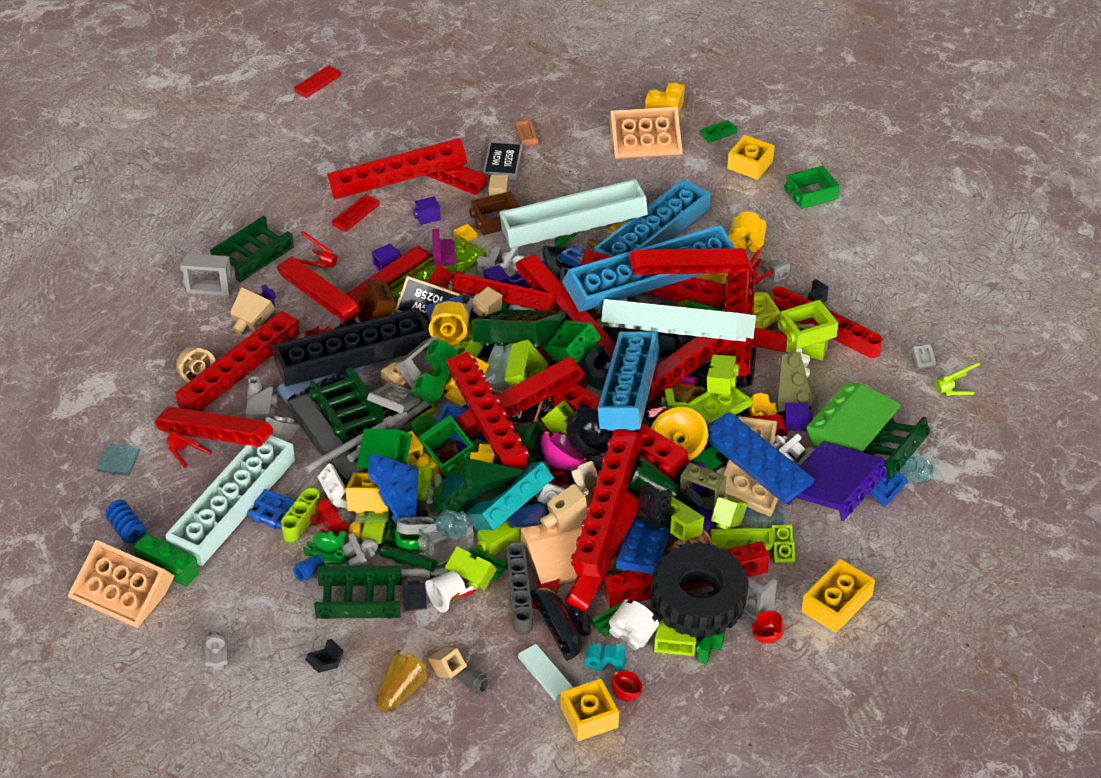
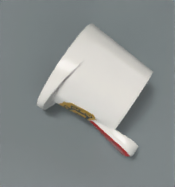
M449 571L427 580L425 583L426 594L430 602L442 613L447 612L449 605L460 597L472 595L475 592L473 586L465 588L462 578L455 571Z

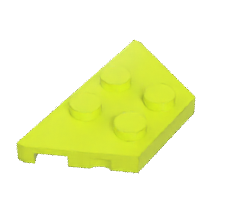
M755 293L753 314L756 315L755 328L765 329L779 320L780 311L768 293Z

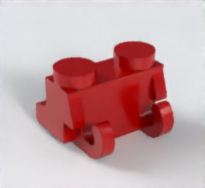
M322 499L318 502L316 513L320 517L316 519L312 515L310 521L313 525L323 523L328 530L325 532L321 528L319 532L328 533L332 531L333 534H339L340 531L345 532L349 530L346 521L340 519L335 505H331L327 499Z

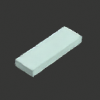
M537 644L518 653L520 661L554 701L560 699V692L573 688Z

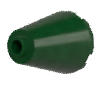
M539 422L513 423L514 434H519L522 441L521 446H525L528 450L529 457L527 461L533 462V460H537L541 454L540 435L544 434L542 424Z
M638 454L637 457L639 459L635 462L627 490L634 495H640L641 484L649 482L657 490L670 489L672 497L677 498L680 493L678 484L647 458Z

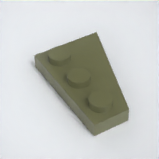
M801 352L784 354L780 357L777 414L784 413L785 403H808L809 409L814 406Z

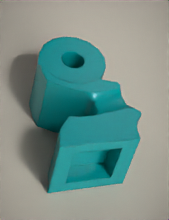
M618 643L613 646L606 644L605 647L599 644L587 646L584 659L586 667L595 671H602L608 663H612L615 672L625 669L626 646L619 645Z

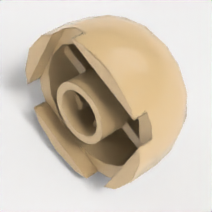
M192 346L180 353L176 367L180 377L186 382H190L216 361L213 354L205 348Z

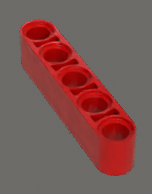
M463 165L425 175L473 195L478 194L488 183L484 174Z

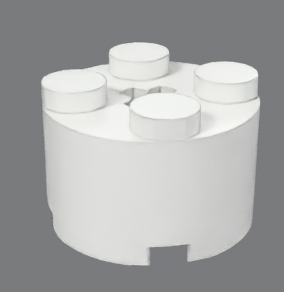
M624 600L609 620L611 627L609 632L614 637L626 641L631 649L638 650L639 647L645 646L659 627L658 620L654 622L652 619L654 614L642 604L636 601L628 603V600Z

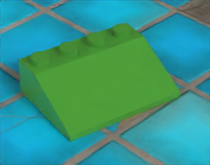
M846 382L808 424L807 430L812 446H819L824 441L863 452L901 405L863 384Z

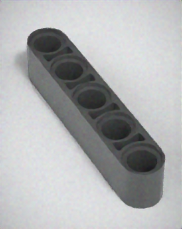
M513 542L506 549L513 627L516 633L525 635L530 633L533 628L526 552L523 544Z

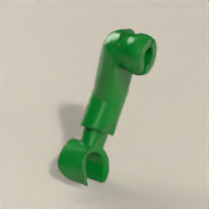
M577 232L557 237L554 246L566 247V241L569 238L575 237Z
M307 541V546L311 550L303 546L306 556L320 555L324 560V565H340L346 559L345 552L340 549L334 553H324L320 549L317 550L311 541Z

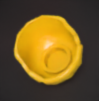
M764 393L752 395L753 405L748 407V413L751 417L777 414L776 403L769 401V395Z

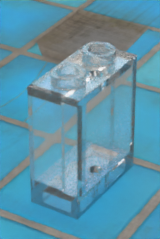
M464 511L419 529L418 544L420 552L418 554L436 559L438 561L437 567L449 561L456 546L470 552V548L474 547L473 524ZM457 535L456 540L434 549V544Z

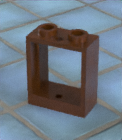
M509 191L472 200L469 213L471 218L475 219L477 229H480L483 235L502 231L500 216L484 220L482 214L503 209L510 210L520 206L512 192Z
M368 279L360 312L358 313L360 322L392 315L395 300L386 280Z

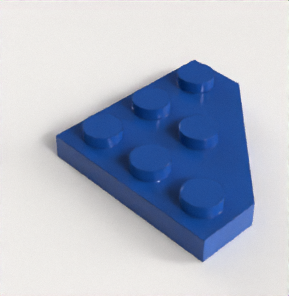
M377 454L369 455L368 476L372 482H376L380 489L378 493L382 501L393 512L392 518L395 524H397L398 518L416 517L418 468Z

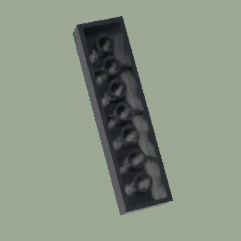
M419 308L275 344L273 345L274 361L286 387L343 372L349 367L355 369L407 355L423 341L430 338L431 335Z

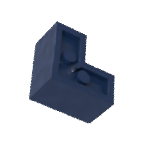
M534 495L507 519L510 528L541 525L540 519L549 514L547 504H535L536 496Z

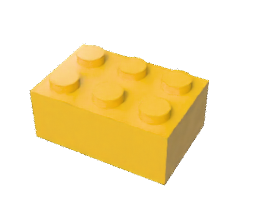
M840 559L803 596L801 612L837 633L873 596L875 579Z

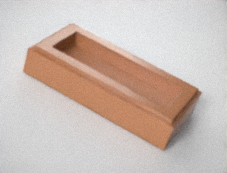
M516 121L515 129L520 143L523 146L537 145L538 138L532 121Z

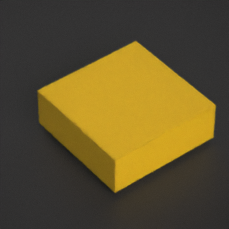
M468 223L453 230V235L462 244L478 238V233Z

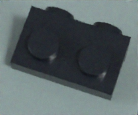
M649 482L642 483L639 495L638 519L652 531L668 526L672 491L670 489L659 491Z

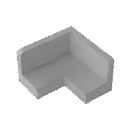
M774 578L764 587L752 579L748 580L749 587L744 612L756 620L757 614L767 610L770 611L774 607L777 580Z

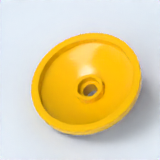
M675 407L663 412L651 426V429L688 450L689 461L703 451L708 440V427L704 418L697 411L687 407ZM680 439H685L684 442L679 443Z

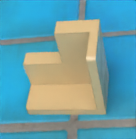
M591 460L570 469L575 485L586 498L587 506L592 501V490L598 482V474Z

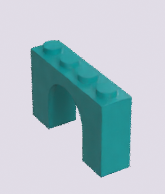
M543 462L528 463V467L522 469L523 474L505 492L492 500L479 501L464 515L476 530H495L553 480L554 477Z

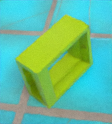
M821 300L780 311L778 327L785 333L788 341L796 349L837 337L838 322ZM813 317L819 325L800 331L794 323Z
M529 340L514 343L511 345L504 380L510 387H513L547 369L548 363ZM525 368L529 371L528 378L524 374Z

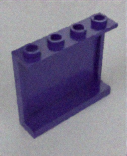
M823 441L799 466L814 478V484L786 504L789 505L795 498L839 510L841 521H844L871 490L875 488L880 480L885 477L887 469L884 464V458Z

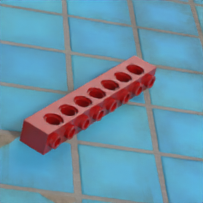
M461 138L327 173L335 200L468 163Z
M584 249L580 266L613 256ZM693 277L644 293L676 302L687 299L721 309L725 298L726 285Z
M752 267L743 273H728V276H726L727 288H725L726 300H724L725 312L753 315L756 273ZM746 338V342L735 341L720 351L721 355L736 356V364H739V374L736 378L750 374L752 338Z
M284 311L278 313L175 392L178 407L197 411L204 410L210 403L217 400L219 396L231 389L233 385L274 354L273 345L296 338L300 334L299 320Z
M467 351L447 359L449 372L499 464L517 469L528 467V450L525 446H521L522 441L519 434H514V426L511 420L506 419L505 409L499 407L500 402L497 395H492V387L489 382H485L486 378L483 370H478L479 365L476 358H472Z
M577 383L550 396L554 407L565 400L573 411H576L579 407L586 406L598 412L600 397ZM641 423L640 429L629 431L638 433L641 444L638 454L647 458L666 475L675 478L689 463L688 450L645 424ZM616 429L617 431H629L626 429Z
M614 430L612 438L608 440V451L603 456L602 470L598 471V482L592 490L593 498L587 506V517L582 521V532L576 541L577 548L571 556V565L574 567L576 575L601 576L641 446L637 432Z
M763 541L725 549L731 556H735L738 559L739 566L742 565L746 571V577L768 572L770 555ZM627 571L605 576L604 595L609 608L624 600L632 603L633 601L641 602L651 599L650 592L653 574ZM692 581L682 585L681 588L683 591H689L711 585L700 581Z

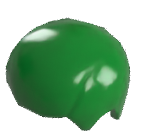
M397 530L395 531V543L399 548H405L408 552L420 550L425 545V534H402Z
M332 531L328 533L318 532L315 533L313 542L321 551L334 553L336 550L342 549L347 533L344 531H340L339 534H333Z

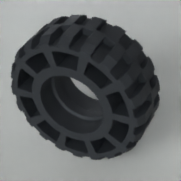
M694 542V544L689 545L688 543L682 544L677 549L669 550L667 556H662L658 561V565L654 568L650 592L652 606L655 608L656 615L664 620L663 623L669 628H674L677 633L682 635L688 634L690 637L695 638L697 636H704V638L712 637L716 633L717 635L726 632V628H732L744 613L749 587L746 571L742 565L739 566V561L735 556H731L727 550L717 548L714 544L709 543L707 545L702 544V542ZM700 581L711 585L718 593L709 598H696L684 592L681 586L688 582Z

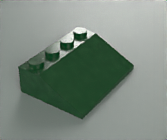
M502 309L471 320L473 342H481V345L497 343V346H506L529 340L534 347H539L541 343L549 340L566 316V311Z
M465 458L433 490V513L449 517L467 512L479 501H489L502 494L523 474V470Z

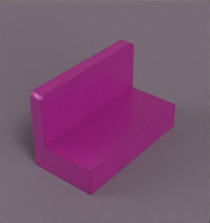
M432 229L434 266L439 264L441 266L455 265L454 239H440L439 229Z

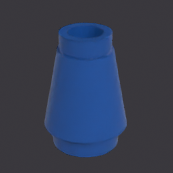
M316 555L296 563L293 568L295 577L299 581H308L317 572L318 566L324 565V560L320 555Z

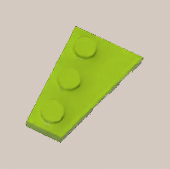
M772 528L710 530L712 544L720 549H729L763 541L767 551L772 550L774 546Z

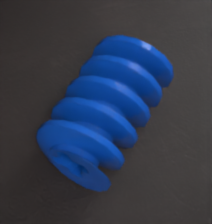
M116 500L108 506L105 513L106 519L124 542L135 543L146 534V527L125 500Z

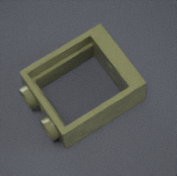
M689 462L681 474L680 495L693 487V482L715 490L714 500L700 495L701 499L705 502L701 507L714 512L718 497L725 498L727 476Z

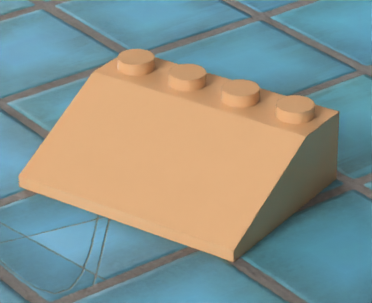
M677 107L616 110L610 112V132L615 159L682 155ZM634 133L641 137L640 141L634 136Z
M542 524L521 528V544L524 545L528 562L541 584L560 579V585L576 579L577 575L574 567L571 565V556L576 551L577 537L581 535L582 525L566 532H560L555 525L548 529H545ZM616 555L607 571L616 569Z
M96 540L67 597L138 628L165 596L174 575L165 569Z

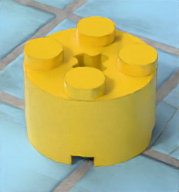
M741 212L739 216H734L731 221L729 239L735 249L742 248L754 253L757 249L760 250L764 244L767 227L766 221L760 219L759 215L754 212Z
M452 301L436 304L429 324L431 337L436 336L451 346L460 343L467 334L469 314L461 302Z

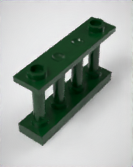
M262 216L210 249V253L217 256H229L237 251L246 257L238 262L229 256L230 265L235 270L236 280L242 282L293 249V234L287 231L278 236L267 228L266 217ZM264 234L273 241L266 245L258 240L257 237ZM250 242L259 250L251 253L243 246Z
M353 367L345 369L346 377H344V380L322 388H318L314 380L310 381L311 390H309V396L311 400L317 403L332 426L335 437H339L343 444L347 442L346 432L369 423L378 425L385 418V413L379 404L367 400L370 391ZM345 387L352 390V392L330 400H326L323 396ZM353 399L360 402V404L338 412H334L331 408ZM361 411L368 414L366 417L344 425L339 420Z
M892 417L863 452L871 455L875 453L889 455L890 457L884 460V464L887 469L888 479L892 480L926 437L929 436L930 427L928 426L927 418L922 417L916 425L896 423ZM894 430L909 432L906 437L890 435ZM884 442L900 444L896 449L881 446Z
M402 565L318 566V584L324 587L322 602L314 603L316 619L401 618L400 601H394L395 585H402ZM332 586H345L343 602H331ZM353 586H366L365 601L352 602ZM374 586H387L386 601H373Z

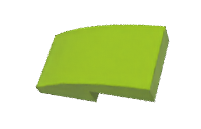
M369 512L362 531L361 543H363L364 538L375 540L377 545L382 543L386 534L385 528L390 520V512Z
M772 525L774 563H795L792 525Z

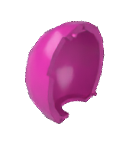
M548 431L544 432L540 445L542 456L548 464L559 470L570 471L571 468L587 461L584 454L579 453L571 446L567 435L562 432H556L552 437H549L550 433Z

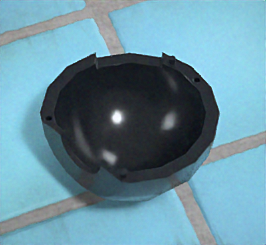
M600 343L591 347L586 353L583 361V371L586 379L593 387L603 390L611 360L604 350L605 347Z
M586 406L579 407L573 412L567 423L566 435L569 443L576 451L589 456L601 455L608 451V440L612 438L611 432L609 433V430L600 429L597 411Z

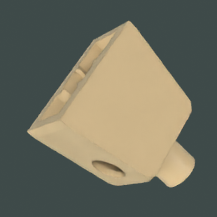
M241 288L230 312L234 321H236L232 329L238 334H242L246 327L254 331L259 329L275 311L272 302Z
M575 484L571 485L548 501L549 514L542 517L540 521L545 529L555 525L560 532H566L582 525V521L587 517L585 496Z

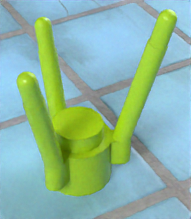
M974 363L950 375L943 376V378L936 379L935 385L938 393H945L946 397L951 395H974V391H952V389L955 388L954 380L967 375V371L979 366L980 363Z

